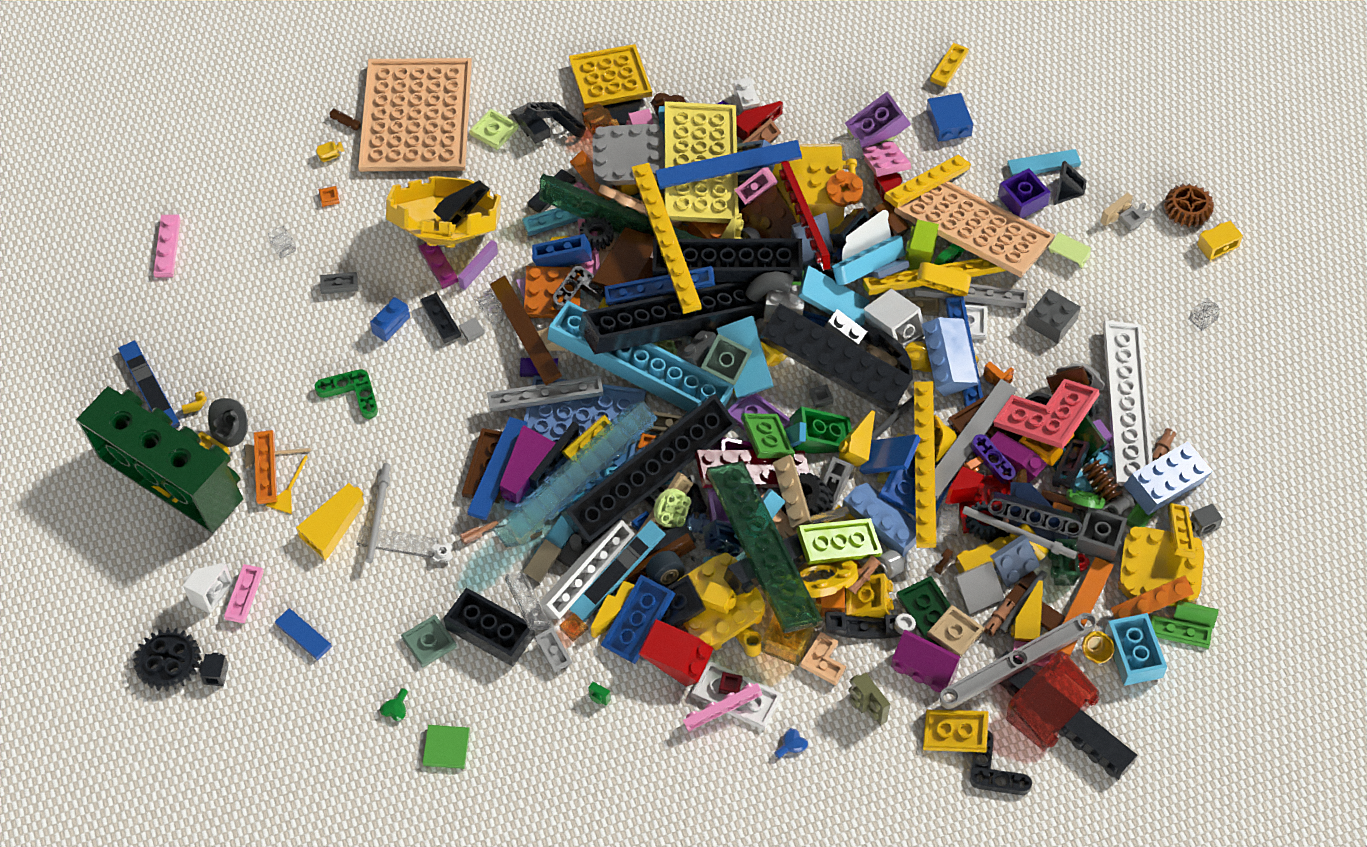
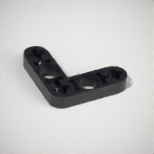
M529 102L523 110L526 116L533 119L553 118L576 137H583L586 131V127L555 102Z
M576 266L551 298V305L554 309L561 310L567 301H571L579 288L601 302L603 297H605V291L603 290L600 294L599 292L602 288L592 289L589 283H591L595 275L581 266ZM578 273L581 275L577 281L573 280ZM565 285H571L574 291H567ZM562 295L565 296L562 302L559 303L557 301Z
M988 730L987 751L973 752L970 783L974 788L1015 795L1028 794L1032 786V780L1028 775L991 769L994 738L993 734ZM978 755H985L988 761L981 764L976 760V757ZM978 775H982V782H978ZM990 776H993V777H992V780H991V784H988V783H989V777H990ZM1003 777L1006 779L1007 784L999 786L996 784L995 779ZM1011 779H1014V780H1013V786H1012V787H1009V786H1010V783H1011ZM1020 781H1024V788H1020Z

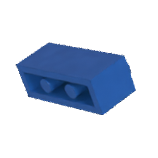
M585 234L532 245V260L536 266L566 267L592 261V248Z

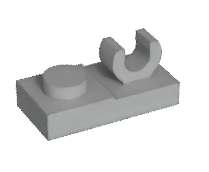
M553 627L535 636V640L553 673L572 664Z

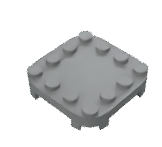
M658 124L598 127L592 140L595 182L611 189L613 185L636 184L631 167L649 163L656 183H658L655 170L665 168L664 136Z

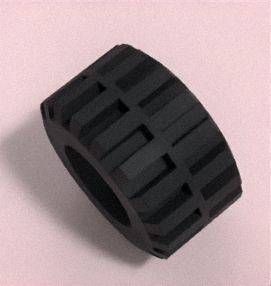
M800 473L799 479L804 497L812 494L811 499L806 503L812 521L811 524L823 522V518H827L829 515L828 511H831L833 508L831 505L834 503V499L831 497L833 496L832 491L818 476L812 473H807V475ZM783 504L781 509L787 515L785 504Z

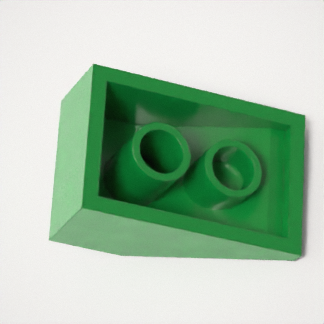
M802 406L789 418L790 426L799 422L806 423V441L793 447V450H804L807 454L839 453L840 443L852 430L850 417Z

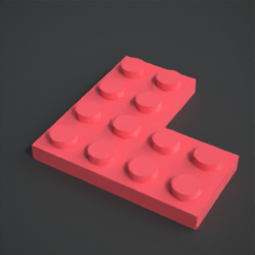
M1064 379L1046 405L1011 395L994 419V426L1063 449L1100 395L1099 389Z

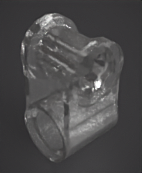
M489 289L487 293L481 296L474 297L478 309L484 314L490 324L497 325L503 322L502 304L492 289Z
M945 497L941 504L937 534L957 536L959 503L946 504Z

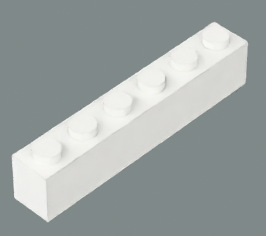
M623 520L613 523L595 539L536 606L549 620L560 619L635 535L634 532Z

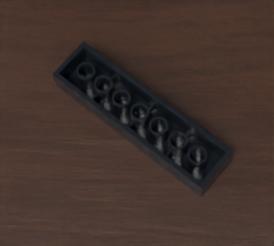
M802 238L677 239L688 270L712 266L715 282H752L756 277L764 273L776 271L794 275L793 282H802ZM653 239V277L667 275L669 273L657 240Z
M780 303L760 336L761 342L890 414H893L913 378Z

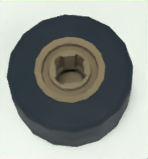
M662 551L649 560L646 566V574L650 580L668 587L684 576L685 566L675 552Z

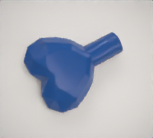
M790 728L783 736V746L776 750L774 754L780 759L787 752L798 753L805 751L808 747V741L800 737L797 729Z

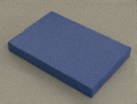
M914 434L873 440L870 446L869 460L861 465L859 471L865 475L908 469L921 438Z

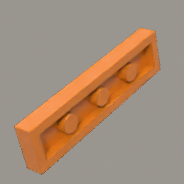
M273 430L254 432L256 501L258 504L277 502L275 434Z
M1183 575L1115 605L1110 609L1115 619L1145 613L1149 614L1193 595L1194 592L1186 575Z

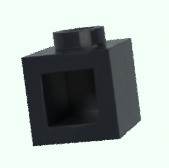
M216 652L205 654L204 660L199 665L200 677L204 685L224 686L229 666L225 655Z

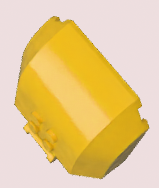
M799 144L802 159L789 161V164L812 216L815 217L826 213L831 234L832 230L838 227L844 220L845 207L836 206L829 200L826 191L827 182L839 170L848 169V172L856 174L857 160L850 158L842 161L841 144ZM781 163L775 164L772 172L778 180V183L775 185H777L796 215L795 204H791L789 192H786L784 187V180L781 181L779 170H782ZM847 186L841 187L842 192L849 191Z

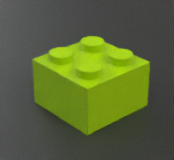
M917 219L916 227L912 226L911 238L908 240L905 260L909 262L907 270L919 269L922 262H932L939 224Z

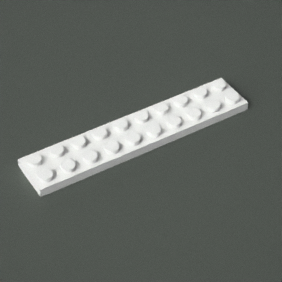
M1105 320L1103 323L1110 431L1112 435L1114 484L1118 483L1119 486H1124L1132 473L1153 462L1142 327L1140 324Z

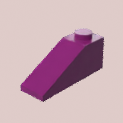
M999 431L990 439L1014 467L1016 474L1026 483H1030L1047 465L1034 451Z

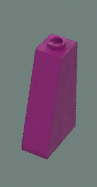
M526 426L521 428L500 483L502 497L518 504L530 488L529 477L556 444Z

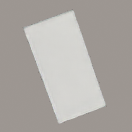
M708 661L699 682L696 683L691 692V697L705 704L711 702L718 703L724 700L723 697L726 696L725 694L718 693L722 673L740 674ZM743 676L740 691L747 684L753 683L754 685L758 682ZM758 683L763 695L727 714L765 731L783 694Z

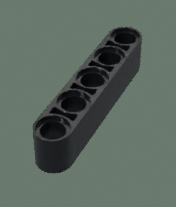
M992 492L987 497L988 510L993 515L1070 537L1079 536L1083 530L1079 516L1074 513L1000 492ZM996 500L1001 502L999 506L991 505ZM1013 506L1020 507L1016 512L1010 510ZM1034 511L1039 512L1037 517L1029 516ZM1052 517L1059 518L1054 523L1049 522V519ZM1072 522L1077 523V526L1074 528L1068 527Z

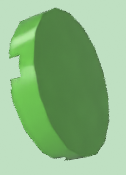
M1071 489L1066 492L1065 498L1071 502L1090 508H1104V498L1098 500L1099 497L1096 494L1082 490H1076V493H1072L1073 490Z

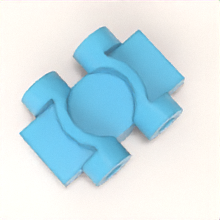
M1109 450L1103 453L1099 451L1095 455L1096 459L1092 458L1087 463L1090 465L1102 459L1099 464L1106 463V466L1111 469L1113 467V453Z

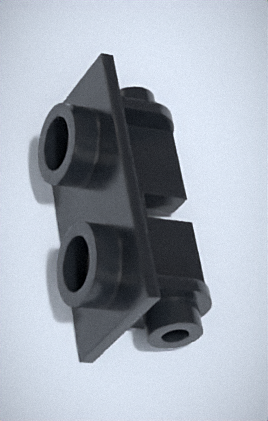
M694 483L686 494L691 499V505L688 510L689 516H692L693 512L703 514L707 509L704 499H701L702 494L699 485Z

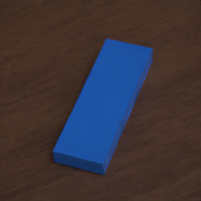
M290 608L275 621V624L317 661L332 648L330 642Z

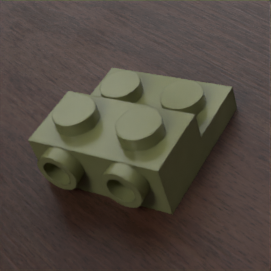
M866 672L852 677L849 681L852 686L848 690L852 706L855 709L858 708L861 713L868 710L870 717L874 721L877 720L880 726L886 723L890 709L888 700Z

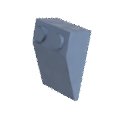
M823 213L813 218L829 254L832 255L833 247L826 213ZM799 222L792 225L791 238H802L803 271L808 265L815 269V266L818 264L815 258V251L811 250L810 239H807L805 236V227H801Z

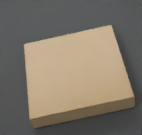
M951 605L928 631L927 636L946 650L962 657L984 632L985 628Z

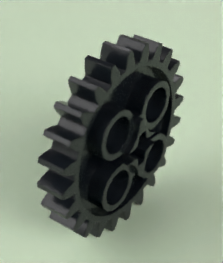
M167 628L166 633L159 629L158 635L152 632L151 639L144 638L145 645L138 644L141 651H135L137 658H134L133 661L138 678L142 680L144 685L148 683L150 689L156 686L157 691H160L162 686H164L166 691L169 690V686H173L174 690H176L178 683L185 686L184 680L191 681L189 675L197 674L194 668H199L200 664L198 661L202 660L199 654L201 650L197 641L193 640L191 634L187 636L185 630L179 634L178 628H175L173 632ZM184 650L182 653L177 654L178 651ZM158 665L156 668L151 669L152 666ZM178 668L175 672H171L172 669Z

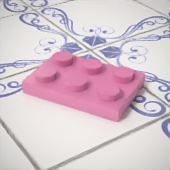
M887 141L880 145H870L860 149V156L877 177L911 169V162L894 142Z

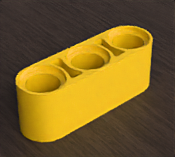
M922 262L920 263L916 282L920 285L957 296H967L971 276L943 266Z

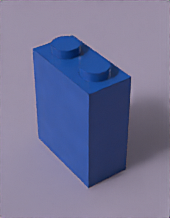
M962 93L929 98L927 100L926 111L938 142L972 136L973 122Z

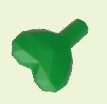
M401 688L395 699H390L383 703L380 707L381 715L385 717L391 716L397 722L403 720L406 716V707L403 701L408 691Z

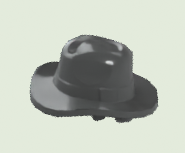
M220 398L213 401L209 406L208 424L213 439L226 447L240 444L244 440L248 429L247 414L243 405L231 398Z

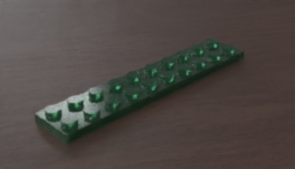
M543 173L540 177V201L584 219L588 218L591 220L592 216H594V219H597V216H600V219L605 217L606 221L609 220L610 224H612L613 231L620 234L627 227L655 236L648 216L636 210L626 208L619 203L609 201L602 196L592 194L585 189L575 187L568 182L558 180L554 176ZM673 227L677 239H703Z
M744 461L708 467L706 474L783 633L821 625L823 620Z

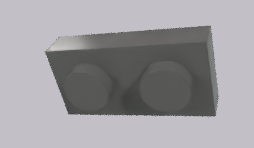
M357 272L320 275L321 294L358 291Z

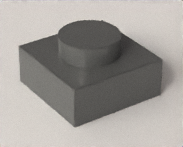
M827 384L809 389V394L815 408L833 404L834 399Z

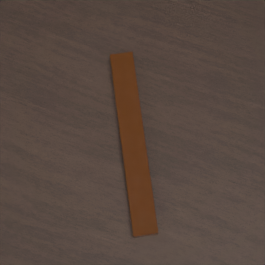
M504 275L489 284L545 385L547 386L562 377L561 372L507 277Z

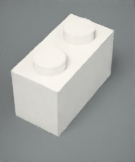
M751 77L734 80L733 94L740 114L743 111L759 107L760 103Z

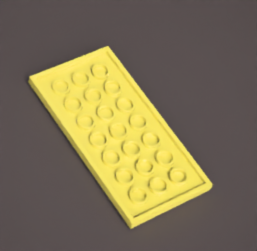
M665 101V168L737 153L736 105ZM738 172L665 188V207L670 220L730 223L731 219L739 214L738 194L735 191L738 188Z

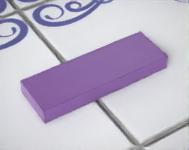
M490 240L458 275L460 288L466 290L498 254L497 242Z

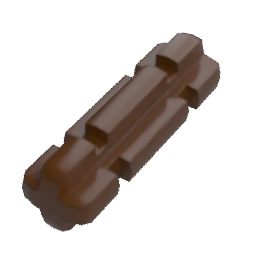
M335 108L329 113L330 118L355 131L361 127L360 121Z

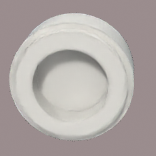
M905 613L898 615L894 622V627L900 634H903L904 630L912 633L916 625L915 619Z

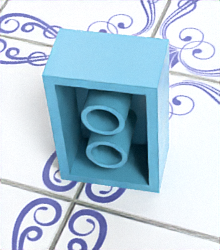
M1148 613L1108 621L1105 634L1114 643L1115 651L1113 657L1123 685L1126 686L1163 678L1167 670V664Z

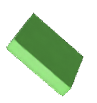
M428 725L423 766L465 769L470 727Z

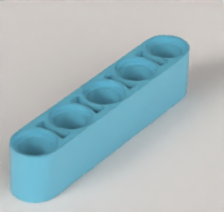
M902 236L890 237L833 265L832 268L837 285L848 284L906 255Z

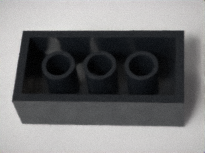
M467 587L443 618L446 630L512 667L535 637L534 624Z

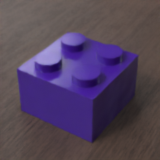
M1028 168L1001 182L997 197L1014 215L1023 219L1046 207L1051 192Z

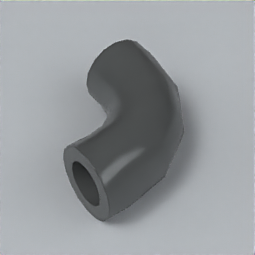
M777 271L764 273L751 282L745 294L750 300L760 302L769 291L779 290L788 293L794 275Z

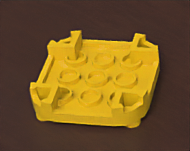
M1148 527L1131 528L1130 532L1126 535L1122 547L1118 589H1121L1122 593L1131 599L1186 575L1194 594L1179 601L1196 603L1201 591L1204 565L1202 541L1194 537L1196 555L1192 559L1174 555L1171 531ZM1174 602L1168 606L1176 607L1177 602Z
M723 553L711 558L686 575L691 577L702 599L710 581L732 589L723 577L727 567L738 560L728 553ZM757 587L749 593L744 592L738 596L734 592L736 603L729 610L728 614L705 606L707 610L685 622L684 626L689 634L700 638L716 651L723 648L721 645L754 623L758 625L762 621L766 604Z

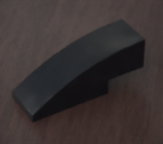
M526 104L511 111L512 116L526 136H530L535 144L551 137L550 128L543 119H533L523 113Z

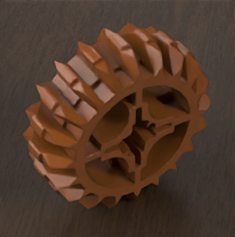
M1182 183L1180 187L1176 185L1166 195L1164 208L1166 209V214L1169 215V219H1174V224L1179 222L1181 227L1187 225L1189 228L1193 225L1196 228L1198 224L1202 226L1205 222H1208L1213 214L1214 202H1212L1213 197L1209 196V191L1204 192V187L1198 188L1197 184L1191 186L1190 183L1185 186Z

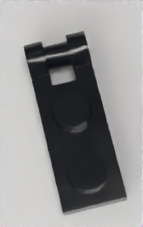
M1076 439L1069 441L1052 480L1054 487L1064 486L1066 489L1073 490L1077 475L1089 451V442Z

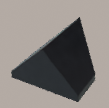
M1063 161L1061 165L1054 205L1085 194L1087 180L1066 161Z

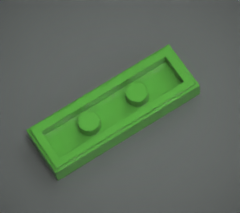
M1151 615L1150 621L1156 637L1209 649L1212 634L1211 627Z

